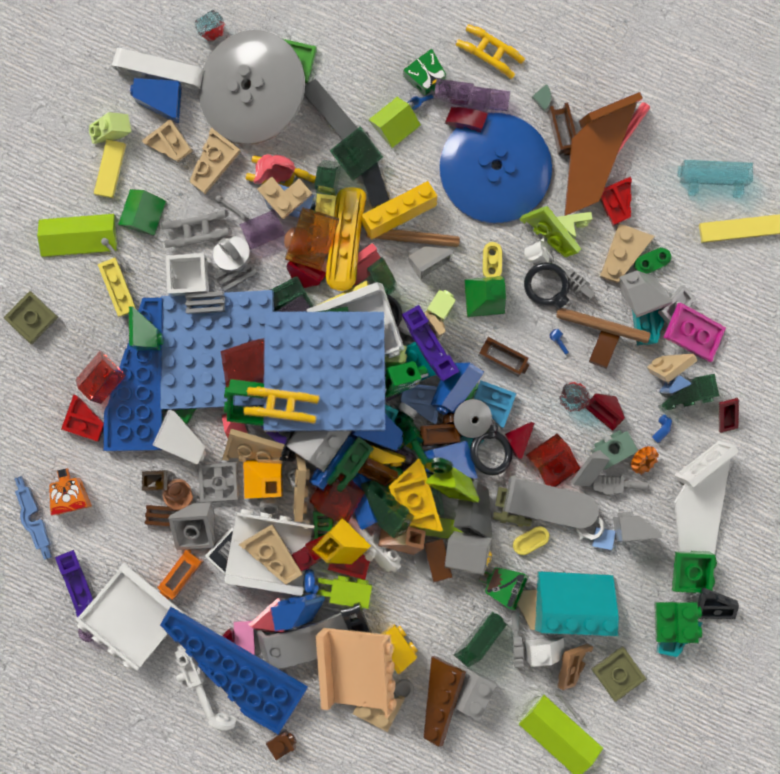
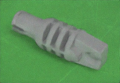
M555 259L553 264L560 266L568 275L569 289L579 297L583 294L588 299H592L595 292L589 288L590 283L573 269L568 270Z

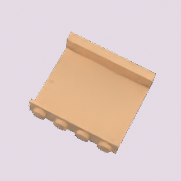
M323 628L316 635L321 709L329 710L334 703L383 709L385 718H388L395 711L397 704L396 699H394L393 644L391 643L390 635Z

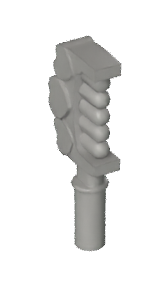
M598 475L593 482L592 490L598 493L602 492L604 495H612L613 493H623L624 488L647 490L648 482L624 480V476L615 478V476L606 477L605 475Z
M519 611L511 612L512 631H514V636H512L514 667L524 668L522 637L519 635L521 630Z

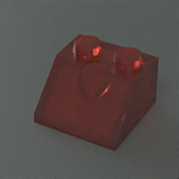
M99 351L75 380L77 388L90 401L102 404L126 375L102 351Z
M558 433L526 454L531 466L544 485L556 487L580 470L569 445Z
M339 474L336 481L331 485L327 483L323 490L317 487L310 503L325 516L337 522L343 518L348 523L364 492L353 480L349 481L343 491H337L338 484L344 478L342 474Z

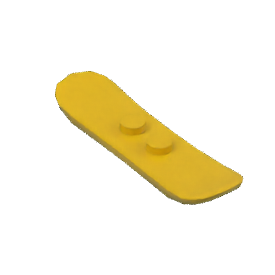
M345 187L336 196L332 236L326 268V281L331 289L338 291L350 290L356 281L362 214L364 213L366 193L361 188Z

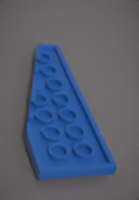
M162 297L142 298L138 311L162 333ZM128 342L116 375L114 387L110 393L108 405L104 410V451L163 450L153 445L163 423V410L161 409L162 345H160V350L137 351L129 346Z
M170 607L160 626L175 642L178 641L186 650L185 653L189 657L192 656L198 662L199 668L217 687H221L228 694L227 697L230 701H234L245 716L272 732L279 734L308 686L182 612Z

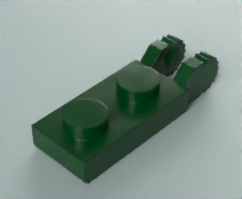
M359 436L356 437L327 479V483L331 485L336 481L339 474H342L344 478L338 484L336 490L339 492L343 491L349 481L353 480L374 448Z

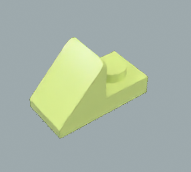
M586 212L559 216L557 218L575 239L574 226L577 228L588 226L592 221V213Z

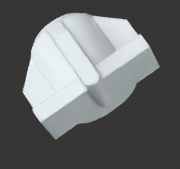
M544 238L526 247L524 250L525 258L529 263H549V261L553 260L550 254V246Z

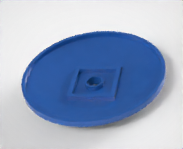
M488 113L481 133L464 126L463 129L456 128L447 139L440 158L441 183L449 200L466 216L485 223L501 224L512 222L531 212L544 198L552 176L551 155L541 134L525 120L505 113ZM498 161L501 163L502 168L494 170L491 163Z

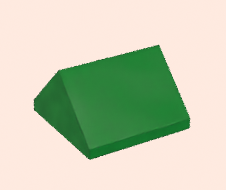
M130 189L118 225L155 236L166 200L145 190Z

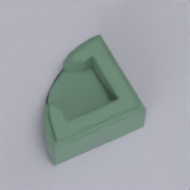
M547 84L532 96V99L544 112L551 101V91Z

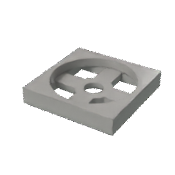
M237 462L198 465L200 503L240 500ZM222 467L231 470L233 478H224L222 476ZM214 468L212 479L203 480L205 473L209 469ZM217 479L222 480L221 486L215 485ZM234 485L233 492L228 497L223 498V488ZM204 487L215 489V498L208 496L204 491Z

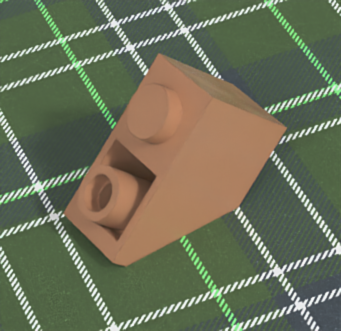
M382 526L378 546L415 555L424 549L426 531L410 526Z

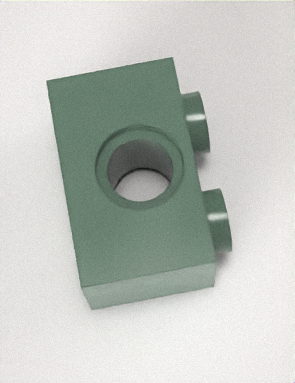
M619 430L610 435L612 439L606 442L602 439L593 444L595 448L591 450L592 454L600 450L610 459L603 470L639 451L628 431L621 432ZM611 444L617 446L618 451L616 454H612L609 451Z

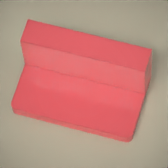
M373 243L358 253L355 286L385 266V262L378 254L377 248Z

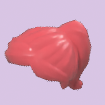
M263 155L256 164L253 183L262 184L265 180L273 177L279 184L290 179L296 167L285 156Z

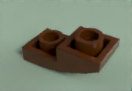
M601 331L589 363L607 369L620 336Z

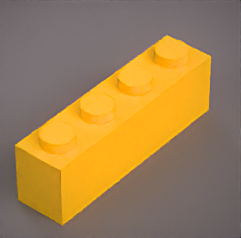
M426 181L362 214V226L372 240L436 207L438 195L429 181Z

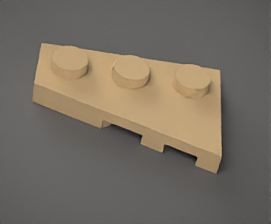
M213 128L209 131L208 140L203 146L200 160L197 161L189 181L205 195L241 152L239 148Z
M619 223L600 278L618 283L620 281L619 277L625 275L655 236Z
M231 429L222 460L229 461V458H238L239 461L246 462L247 459H255L261 463L282 464V461L279 459L285 444Z
M296 454L295 485L297 487H294L293 513L294 521L302 522L303 514L307 513V503L304 502V497H308V485H305L306 480H309L310 470L306 468L305 459Z
M273 524L239 543V546L248 551L253 558L268 568L285 585L303 575Z

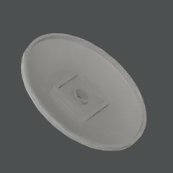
M248 30L234 34L221 42L213 50L203 67L204 73L199 89L202 112L210 126L230 141L240 144H258L271 140L292 123L303 102L305 76L301 61L294 49L285 40L273 33L262 30ZM250 80L251 87L248 90H245L244 84L246 81Z

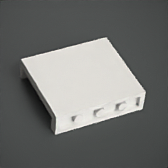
M373 283L306 309L307 312H316L348 307L349 312H384V357L393 358L399 356L400 351L405 350L382 283Z
M123 563L119 571L75 620L79 622L77 626L86 633L89 630L94 635L92 639L99 645L103 643L109 647L107 651L115 658L119 655L124 659L123 664L132 671L133 668L138 670L168 634L160 624L169 608L173 607L180 612L182 611Z

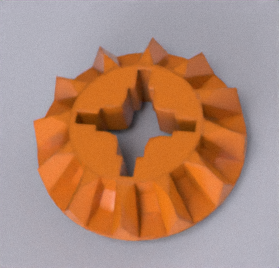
M652 446L641 448L631 461L632 470L641 475L644 472L648 473L650 468H654L653 465L658 462L657 457L659 454L657 450Z

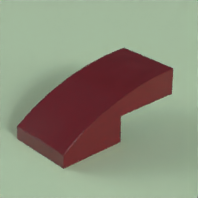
M451 107L445 124L463 129L464 126L481 133L488 113L465 107Z

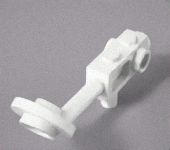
M343 490L335 502L336 514L342 516L371 545L365 556L368 561H372L374 558L379 566L388 573L390 571L396 572L402 565L397 551L378 546L380 536L376 532L370 535L365 529H360L358 522L349 513L352 503L348 490Z
M178 646V651L175 654L183 673L176 676L177 681L182 682L186 680L188 688L195 687L210 726L221 731L234 728L236 725L234 717L224 713L213 714L202 683L207 681L204 672L199 668L198 662L192 656L189 657L185 653L186 650L183 646Z

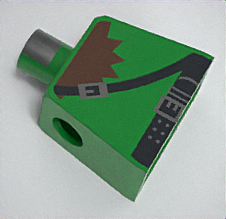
M495 567L492 574L485 571L484 575H480L479 581L487 584L486 594L507 608L516 610L529 576L524 573Z

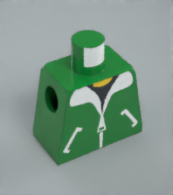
M432 48L403 69V77L423 95L433 91L439 98L446 93L447 90L442 85L446 80V73Z
M414 361L387 368L385 371V397L416 387L421 378L428 376L427 368L424 365L417 367Z

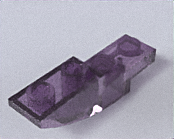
M436 79L434 98L449 104L475 110L488 111V109L507 112L510 91L476 87L474 83Z

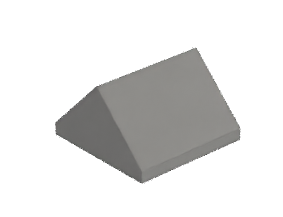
M454 531L448 539L445 568L484 575L492 538Z

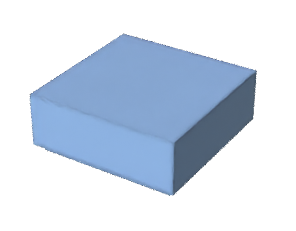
M595 527L594 535H596L601 528ZM605 529L599 538L593 539L592 546L612 550L615 531Z

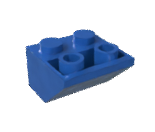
M315 593L305 595V597L296 596L278 601V605L271 607L275 631L292 629L312 622L325 597H317Z

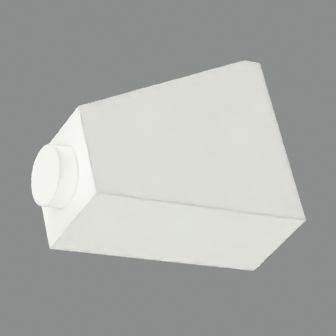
M168 410L153 445L198 465V462H202L206 455L204 444L174 411Z
M564 637L525 640L526 660L531 666L553 665L562 660L565 652Z

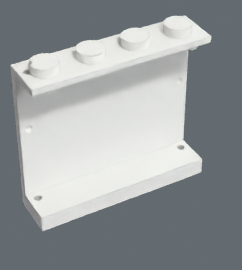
M246 509L237 512L224 583L302 596L305 571L302 572L303 575L285 585L268 568L253 558L248 551L239 546V543L273 524L292 555L305 547L306 543L310 542L312 529L315 526L310 525L311 521L309 520L293 522L291 517L280 516V519L272 518V514L263 512L258 516L253 515V511Z

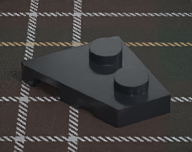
M701 588L697 606L701 607L702 616L698 619H736L739 609L738 600L706 588Z

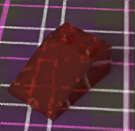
M265 338L221 351L226 387H229L231 379L257 383L264 382Z

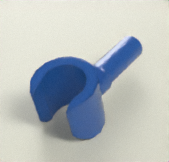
M433 94L423 98L414 96L407 103H414L415 106L412 107L414 111L425 101L433 99L434 96Z
M554 329L550 333V339L556 342L566 355L569 351L560 340L563 333L559 329Z

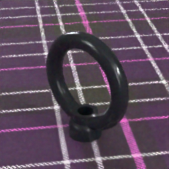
M545 262L533 266L527 272L524 279V289L531 301L541 306L554 305L557 309H561L569 302L567 294L570 282L568 275L560 266ZM543 270L555 272L562 281L561 291L550 299L537 296L531 286L534 275Z
M490 425L486 433L473 439L470 446V456L474 466L481 473L496 476L505 472L511 464L512 447L508 439L498 432L497 425ZM495 438L503 445L505 458L500 466L489 468L480 461L478 446L484 439Z

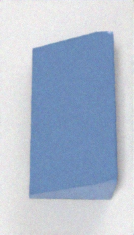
M677 376L669 383L665 382L660 389V393H674L692 383L682 376Z

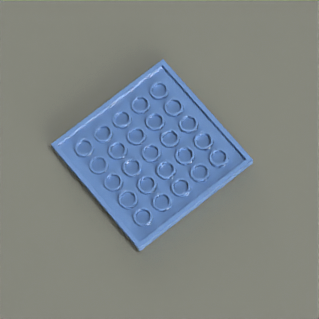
M273 290L225 293V312L198 314L186 313L187 306L185 302H187L185 296H161L163 334L162 410L224 408L225 401L227 402V399L224 398L225 387H229L231 379L264 383L265 312H274ZM220 297L191 299V301L220 299ZM220 304L196 305L191 307L192 309L220 307ZM235 395V406H264V399Z
M265 312L264 388L319 396L318 404L295 401L294 412L316 416L315 424L264 417V431H385L384 312ZM264 397V408H265V409H266V406H267V399H268V397ZM276 398L274 410L286 411L288 399Z

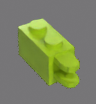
M338 575V579L334 578L333 580L318 578L320 584L332 585V591L319 589L316 595L330 597V603L354 606L355 603L360 602L362 608L368 609L372 584H368L369 580L357 579V582L349 581L350 577Z

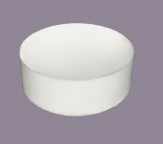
M403 402L398 406L400 411L405 412L412 418L417 413L416 410Z

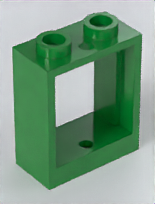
M231 379L229 387H225L224 398L227 399V402L225 401L224 404L227 422L264 426V417L245 415V407L235 406V395L264 399L263 396L247 394L249 387L264 388V383Z

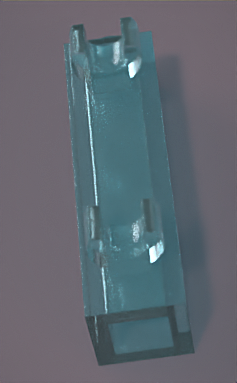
M684 160L678 166L677 176L680 177V183L689 184L688 196H696V193L699 192V184L734 186L733 198H741V195H744V186H748L753 182V163Z

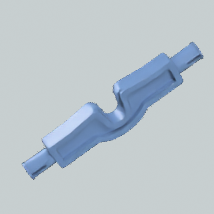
M22 476L15 478L14 480L18 487L15 493L21 507L20 519L22 525L30 532L35 548L41 550L44 560L51 558L52 556L48 549L51 543L47 535L45 522L42 519L34 522L30 520V516L39 511V506L33 497L30 487L25 486Z

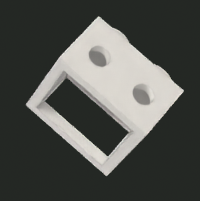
M204 253L166 256L167 294L170 297L209 292L208 260Z

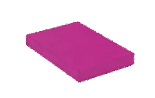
M678 303L663 338L707 362H712L726 327L685 304Z

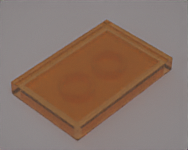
M302 207L285 255V260L321 270L339 224V218Z

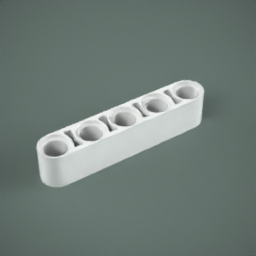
M123 48L116 49L112 68L117 71L148 79L179 81L182 87L193 90L200 89L204 70L197 66Z

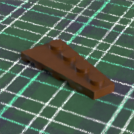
M431 656L423 738L441 747L445 742L466 671L437 656Z

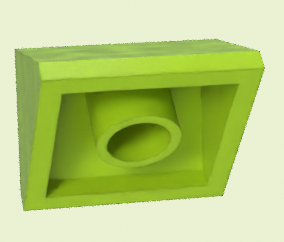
M399 97L393 99L368 119L392 149L421 126L410 104Z
M454 467L452 471L445 474H433L426 481V484L448 498L479 502V497L471 478Z

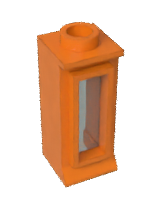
M189 549L185 550L157 587L160 590L159 593L168 600L169 598L173 600L178 596L204 562V560L198 559L191 554L192 551Z

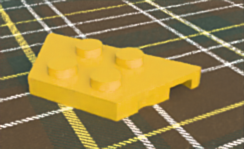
M417 459L389 486L399 523L443 531L430 485L426 484L428 478L425 468L420 460Z

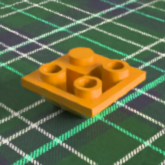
M257 460L243 461L245 499L283 497L282 464L261 463Z

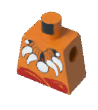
M69 468L58 470L59 482L49 485L51 516L92 507L81 478L71 479Z

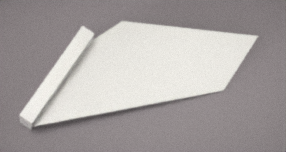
M718 441L674 475L679 482L685 484L674 501L679 552L710 551L715 554L730 459L739 452L735 445Z

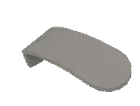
M511 476L509 479L503 507L504 512L575 528L589 527L597 520L599 508L596 501L589 495L518 479L514 476Z
M341 613L284 633L266 636L261 630L257 631L264 661L280 669L317 659L316 635L323 628L348 630Z

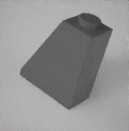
M472 480L479 497V502L458 500L453 526L466 534L492 538L489 489L482 485V482Z

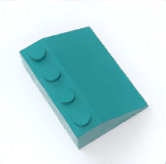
M538 571L535 631L551 634L618 636L619 614L614 575Z

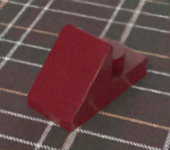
M325 535L306 543L305 547L292 554L301 572L323 560L313 548Z

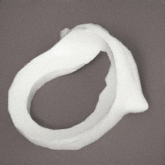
M600 516L597 517V520L601 525V529L596 535H591L584 528H576L580 540L583 538L597 539L603 534L605 527Z

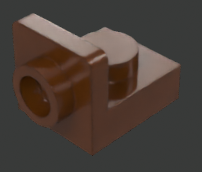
M284 730L266 742V745L277 761L290 751L293 752L296 749L297 740L292 733Z

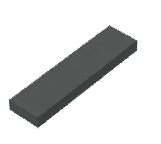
M316 79L305 86L304 96L343 141L359 130Z

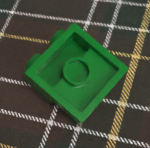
M675 551L672 590L674 592L700 593L701 588H706L712 591L715 586L714 568L717 566L716 555L710 551Z
M654 602L656 642L699 643V638H702V628L698 626V618H701L702 611L701 607L697 606V602Z

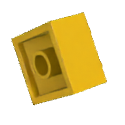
M394 623L380 634L390 635L391 643L393 644L392 662H394V669L399 675L417 659L416 652L418 650L412 641L410 643L407 642L405 639L407 634L401 626L397 627Z

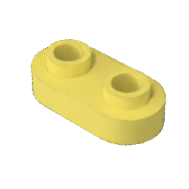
M489 242L484 246L482 255V273L484 277L500 276L502 273V248L496 242ZM489 250H494L495 255L491 256ZM490 268L494 269L495 274H490L488 270Z

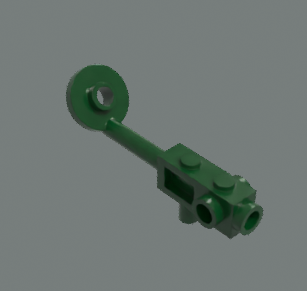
M398 412L394 423L403 432V441L397 449L400 450L406 446L414 450L422 465L435 474H445L452 471L453 463L439 457L427 458L420 445L424 440L420 435V430L415 426L413 418L405 412Z

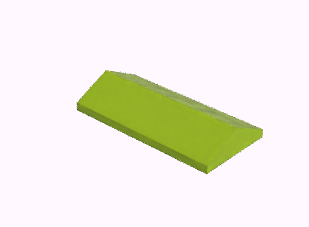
M115 214L39 219L37 238L41 257L111 252L107 246L102 245L101 240L103 238H107L112 248L117 251Z
M544 694L518 723L573 774H583L593 765L603 749L599 743Z

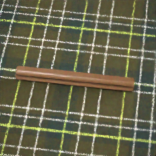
M394 229L374 238L458 247L460 242L459 236Z
M565 308L558 309L557 318L643 343H648L650 333Z

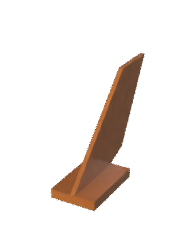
M641 92L590 112L578 121L582 129L571 141L564 216L599 202L636 105L643 99Z

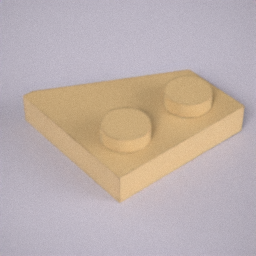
M171 119L142 140L144 144L177 162L193 151Z

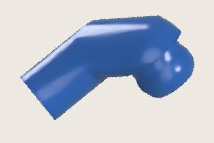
M665 414L658 419V422L662 424L661 428L652 436L657 443L662 441L671 429L672 420Z
M307 569L304 573L305 591L315 594L318 592L319 586L314 584V571Z

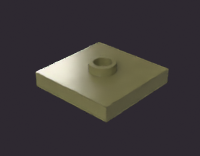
M29 291L3 318L30 344H33L57 320L58 316L32 291Z
M623 646L591 668L614 702L646 680V677Z

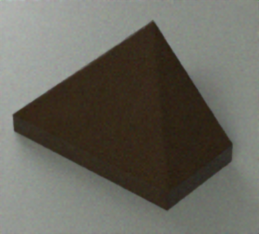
M142 471V491L167 490L172 471Z

